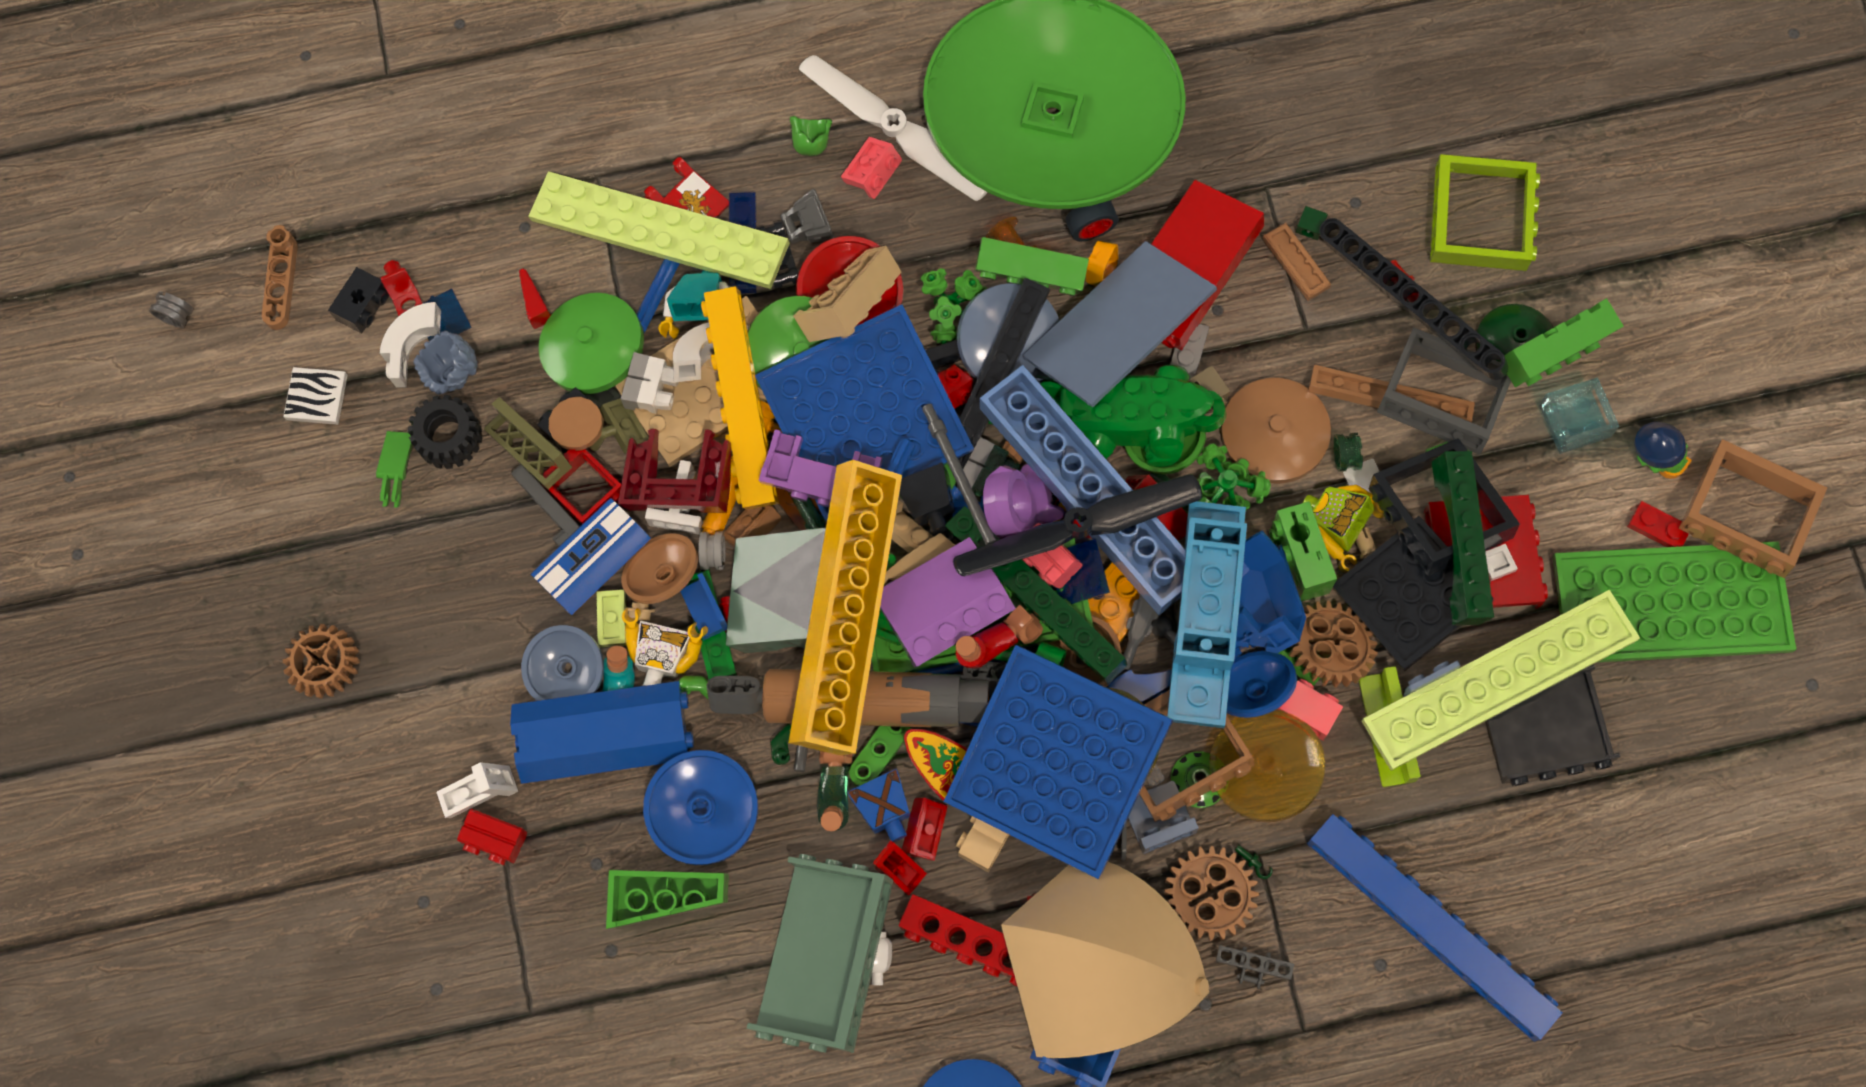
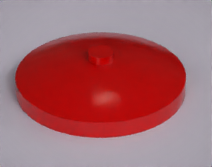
M856 236L837 237L820 244L809 254L801 266L796 283V296L814 298L816 295L821 296L829 291L827 285L832 280L846 274L844 270L868 249L881 246L871 240ZM901 273L894 280L895 284L883 293L881 301L873 305L868 311V316L856 326L902 304L903 281Z

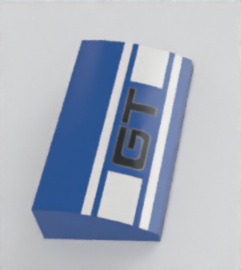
M609 498L530 575L568 614L572 615L651 538L616 502Z

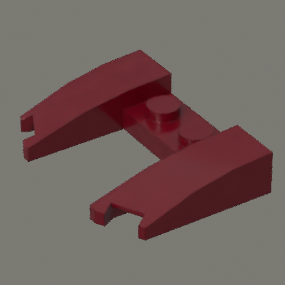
M657 429L648 430L649 440L638 445L635 439H629L619 505L628 511H647V508L698 509L702 513H727L731 477V442L725 440L722 445L713 440L715 436L713 431L705 429L697 479H656L659 431Z

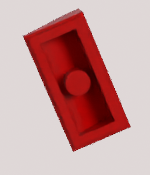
M926 798L914 799L906 829L907 836L904 837L902 850L907 855L935 861L948 808L947 805Z

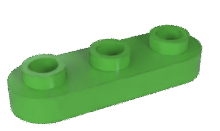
M879 726L850 767V778L855 786L859 787L881 776L904 744L903 735L911 727H901L899 731H893L891 726ZM878 745L885 747V751L882 754L875 752V748ZM867 768L869 773L867 776L861 777L858 775L859 770Z

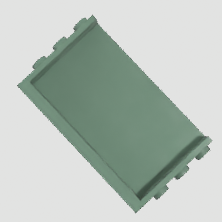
M800 854L799 858L788 857L787 862L795 866L757 1024L748 1023L747 1029L755 1031V1037L763 1040L772 1041L773 1036L783 1038V1044L799 1047L800 1042L810 1044V1050L826 1053L827 1048L854 1053L893 879L885 874L869 872V867L864 865L852 864V868L843 867L842 862L833 859H826L825 863L816 862V857L806 854Z

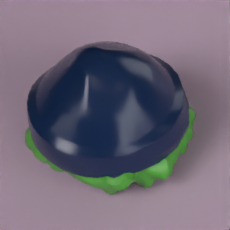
M1651 422L1640 428L1636 434L1634 446L1638 461L1642 466H1648L1653 473L1676 470L1685 462L1688 445L1685 443L1682 433L1674 426L1663 422Z

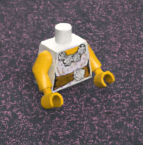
M628 607L623 611L622 620L626 623L625 640L629 656L639 671L646 672L643 686L661 684L663 677L676 679L679 674L685 673L697 662L702 646L701 638L708 633L707 626H704L701 629V634H699L695 630L697 622L689 626L687 632L640 621V624H637L636 622L641 616L639 608L635 610V618H631L628 615Z

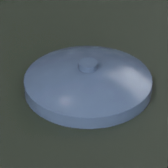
M1000 284L983 290L968 303L961 315L957 329L958 351L964 366L976 380H978L1021 287L1020 284ZM1047 299L1013 372L1024 365L1033 376L1037 368L1023 358V354L1060 321L1055 309ZM1035 378L1038 381V383H1041L1044 380Z

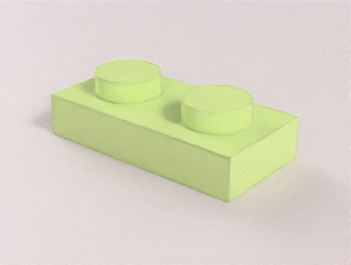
M624 590L597 591V638L600 648L626 646V623L622 620V613L626 608V593Z

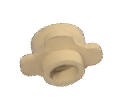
M632 602V607H628V615L631 618H635L636 608L641 610V616L638 620L650 621L651 613L655 612V609H648L649 604Z

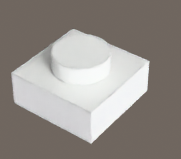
M1506 544L1486 551L1490 582L1516 572L1518 569Z

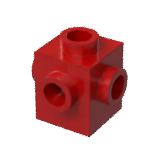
M955 364L939 372L938 377L954 409L966 404L972 392L973 379Z

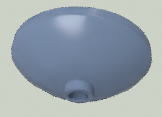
M568 625L549 627L538 633L526 647L521 663L522 678L526 689L536 701L595 693L603 678V655L597 642L584 630ZM567 663L572 665V670L569 673L565 671Z

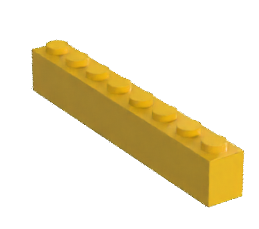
M736 286L705 292V301H701L704 317L709 319L710 327L706 328V334L709 344H713L715 354H711V362L714 371L718 370L720 380L716 381V390L718 396L723 397L724 407L720 411L722 421L728 425L729 434L725 435V439L731 442L734 461H731V472L733 477H737L739 488H735L737 503L742 504V508L746 510L779 504L776 487L759 482L769 446L741 292Z

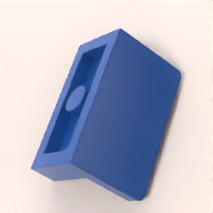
M703 573L697 574L699 581L686 586L680 592L694 621L697 622L696 626L700 634L701 629L707 626L708 633L702 637L703 640H706L727 630V623Z

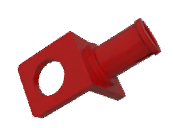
M396 260L388 261L383 267L387 275L382 276L381 281L394 303L398 316L407 311L402 309L405 302L414 300L416 302L415 306L423 303L406 269L401 268V265Z

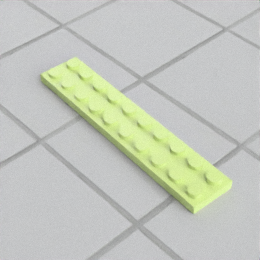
M549 171L529 214V218L533 222L712 273H718L719 275L771 289L790 244L788 238Z
M1608 590L1363 718L1362 723L1392 771L1637 642L1640 637L1611 591Z

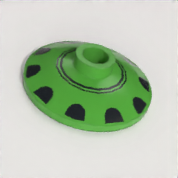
M1191 752L1176 762L1171 773V781L1175 782L1180 793L1197 783L1195 780L1196 774L1202 773L1206 778L1222 769L1224 765L1218 758L1209 753ZM1226 781L1227 784L1222 789L1216 792L1209 791L1201 796L1202 798L1199 802L1190 807L1206 808L1216 804L1223 797L1228 781Z

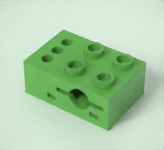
M1310 502L1277 510L1271 529H1269L1270 539L1274 545H1282L1301 602L1330 594L1337 577Z

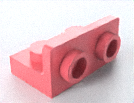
M869 137L841 175V178L846 184L864 189L870 198L875 199L901 163L902 158L891 143Z

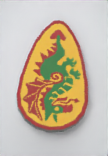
M922 729L907 730L903 735V740L910 761L930 789L944 801L967 748L935 732Z

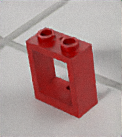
M569 449L563 456L572 468L551 488L547 489L542 485L581 525L609 498L618 504L621 483L586 449L577 451ZM586 463L612 489L586 514L582 515L557 488L581 465ZM551 466L543 473V477L546 479L557 468Z

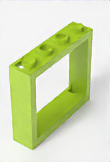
M1440 154L1435 166L1430 262L1527 271L1532 261L1536 260L1537 246H1533V237H1536L1538 232V221H1534V213H1537L1539 208V197H1535V189H1538L1540 183V173H1536L1537 163ZM1450 172L1525 179L1522 252L1446 245Z

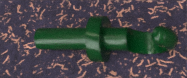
M1240 845L1236 846L1234 850L1248 861L1247 866L1255 867L1256 875L1259 878L1268 879L1273 873L1272 867H1269V873L1266 876H1262L1259 871L1262 863L1258 861L1259 856L1257 854L1252 856Z

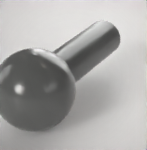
M1158 616L1157 620H1153L1151 623L1153 634L1160 638L1165 637L1174 645L1177 633L1173 630L1171 619L1167 616Z

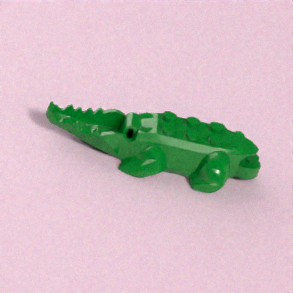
M1178 365L1160 367L1153 376H1125L1094 407L1087 405V403L1062 385L1054 382L1040 383L1105 459L1113 453L1116 446H1140L1145 449L1147 465L1154 467L1171 466L1181 457L1185 437L1195 434L1196 431L1208 433L1217 430L1223 425L1227 415L1221 396L1214 391L1207 390L1203 386L1189 382L1190 375L1188 371ZM1211 407L1213 408V413L1211 414V416H1203L1211 409Z

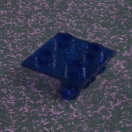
M1094 539L1068 547L1067 549L1083 565L1062 588L1059 589L1051 585V588L1071 604L1094 598V600L1105 598V594L1110 593L1097 540Z

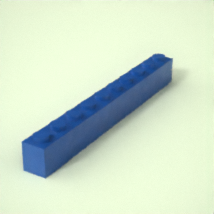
M1332 814L1307 845L1533 1042L1541 1040L1562 1015V1012L1557 1008L1558 1003L1548 994L1544 993L1542 995L1534 988L1535 983L1523 973L1519 975L1510 968L1512 964L1506 957L1500 953L1495 955L1487 948L1489 944L1483 937L1476 933L1472 935L1465 929L1464 926L1466 924L1461 918L1453 913L1449 915L1441 908L1443 904L1432 894L1426 895L1418 888L1420 884L1417 880L1408 874L1404 876L1396 869L1397 864L1385 854L1381 856L1373 849L1375 845L1363 835L1359 837L1351 830L1352 825L1342 816L1337 818Z

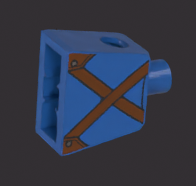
M897 769L847 792L851 802L874 834L886 830L890 840L893 842H897L907 836L901 821L908 819L910 813Z

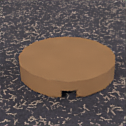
M572 397L560 402L553 409L549 418V431L553 439L562 448L568 450H584L592 446L600 438L604 425V418L598 406L591 400L582 397Z

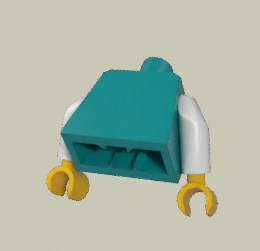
M703 270L700 274H686L675 287L666 293L663 317L666 318L658 327L661 335L666 338L669 330L670 336L673 339L677 338L679 330L673 324V321L709 320L708 317H704L701 301H705L704 293L729 288L725 282H722L718 273Z

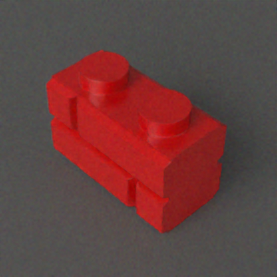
M470 809L459 832L457 841L464 845L462 850L477 856L482 851L490 855L488 860L504 866L506 861L513 864L516 862L520 848L527 836V831Z

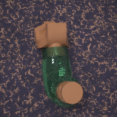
M820 751V764H828V767L821 768L817 793L818 820L827 831H837L845 827L849 820L847 793L849 767L842 766V764L852 763L853 754L835 755Z

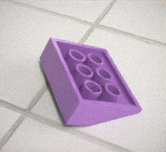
M970 537L883 587L880 610L914 668L955 645L961 637L974 634L1016 609L992 569L965 577L960 576L956 572L953 565L954 557L977 548Z

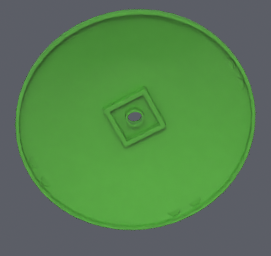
M995 0L987 3L961 19L940 41L929 62L923 91L924 113L929 131L938 149L952 167L971 183L994 196L1020 205L1046 209H1072L1103 203L1126 194L1150 178L1163 165L1178 141L1184 120L1186 99L1180 68L1166 43L1143 20L1128 10L1106 0ZM1048 108H1056L1060 112L1050 114L1046 110Z

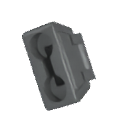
M815 189L810 190L794 203V207L788 212L780 215L792 244L799 241H808L810 243L824 242L834 238ZM800 221L802 226L796 229L794 222Z

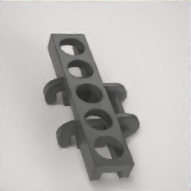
M1221 945L1218 947L1215 962L1241 969V974H1237V978L1240 979L1239 984L1247 981L1257 984V989H1259L1260 985L1265 983V980H1262L1263 975L1291 980L1294 964L1273 959L1270 952H1267L1265 957L1246 952V946L1242 947V951ZM1221 952L1231 953L1232 958L1230 960L1222 959ZM1236 955H1240L1239 963L1235 961ZM1252 957L1259 958L1261 964L1258 968L1250 966L1249 961ZM1269 963L1275 964L1273 971L1268 970ZM1280 965L1289 967L1287 975L1279 973L1278 968ZM1245 970L1259 972L1258 978L1245 975Z

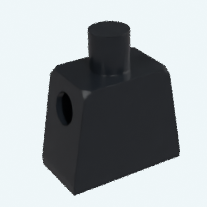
M939 463L902 478L899 494L919 526L929 523L932 534L946 531L944 517L953 514L955 508L949 473L944 464Z

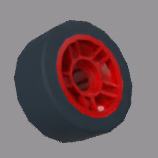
M1111 200L1092 206L1074 208L1067 214L1065 221L1073 240L1082 242L1105 235L1117 225L1119 218Z

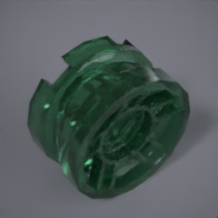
M1358 432L1349 433V436H1344L1343 434L1334 435L1333 452L1338 472H1346L1349 468H1352L1354 471L1362 469V443L1360 436H1357Z

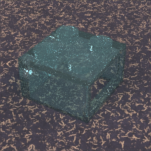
M1598 377L1547 393L1539 404L1559 454L1611 438L1619 428V424ZM1593 389H1595L1599 401L1610 423L1608 425H1606V422L1594 398V395L1592 393Z

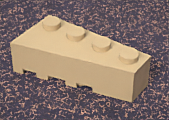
M887 246L866 250L844 270L846 274L832 280L827 285L829 291L821 296L816 295L809 301L811 307L807 311L799 310L793 315L809 342L835 337L846 338L853 334L856 325L868 316V311L872 306L880 302L883 293L895 284L894 280L899 276L901 270Z

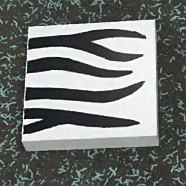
M293 367L284 418L289 421L338 425L347 382V373L344 371Z

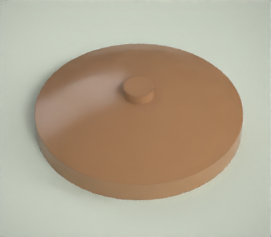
M1284 378L1260 379L1241 388L1227 404L1226 419L1221 426L1222 444L1227 447L1228 451L1226 454L1232 463L1238 462L1242 458L1248 460V471L1251 476L1258 475L1260 471H1263L1270 483H1288L1306 476L1322 461L1331 437L1330 419L1322 401L1316 394L1308 392V388L1304 385Z

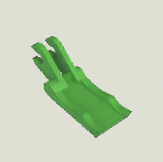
M391 431L386 433L376 471V477L383 479L380 493V501H383V507L389 504L391 479L394 480L391 502H395L394 507L396 508L401 503L402 480H405L407 463L412 450L409 433Z

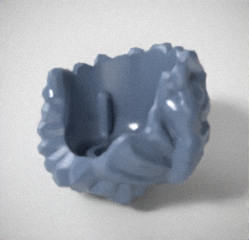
M448 331L441 332L440 335L436 334L430 342H425V349H421L419 351L420 355H416L413 361L421 382L430 391L438 395L462 389L467 382V377L476 375L478 366L475 351L469 343L458 334L449 333Z

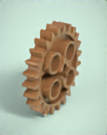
M1327 601L1323 607L1319 602H1316L1313 608L1307 605L1304 609L1306 621L1300 642L1290 646L1293 649L1289 653L1290 657L1298 658L1294 664L1295 666L1303 665L1305 667L1302 672L1303 675L1311 672L1313 674V682L1320 677L1322 678L1323 686H1326L1330 680L1334 688H1337L1341 682L1345 687H1348L1352 681L1355 684L1358 683L1362 677L1364 678L1375 664V657L1378 655V652L1374 650L1378 643L1371 640L1373 634L1370 631H1366V626L1359 622V618L1356 615H1351L1352 610L1350 608L1343 611L1341 603H1338L1335 608H1332L1330 601Z
M1210 846L1208 854H1205L1202 847H1199L1197 851L1198 856L1196 857L1191 851H1188V861L1186 862L1184 859L1179 858L1177 862L1181 868L1171 867L1170 869L1175 878L1168 877L1165 881L1172 886V888L1164 890L1165 895L1172 896V899L1167 902L1170 906H1174V910L1184 924L1188 925L1189 933L1193 930L1197 931L1198 940H1200L1204 933H1207L1210 942H1212L1216 933H1218L1221 941L1225 939V931L1235 936V926L1241 929L1246 927L1242 918L1252 920L1253 918L1248 909L1253 910L1258 906L1251 901V899L1259 896L1258 892L1251 891V888L1256 886L1258 882L1254 880L1249 881L1248 879L1253 870L1244 871L1242 868L1246 861L1243 860L1236 863L1237 853L1235 852L1229 858L1226 857V849L1224 847L1219 854H1215L1214 846ZM1213 867L1222 869L1224 879L1220 881L1213 880L1210 877L1209 869ZM1189 880L1196 882L1199 886V892L1194 895L1187 893L1184 889V883ZM1230 880L1234 881V885L1217 893L1215 896L1216 900L1208 897L1193 907L1188 905L1192 900L1204 896L1207 892V887L1210 890H1215ZM1228 892L1234 893L1238 897V905L1234 907L1228 906L1224 902V894ZM1202 906L1210 907L1213 911V918L1211 920L1201 919L1198 909Z

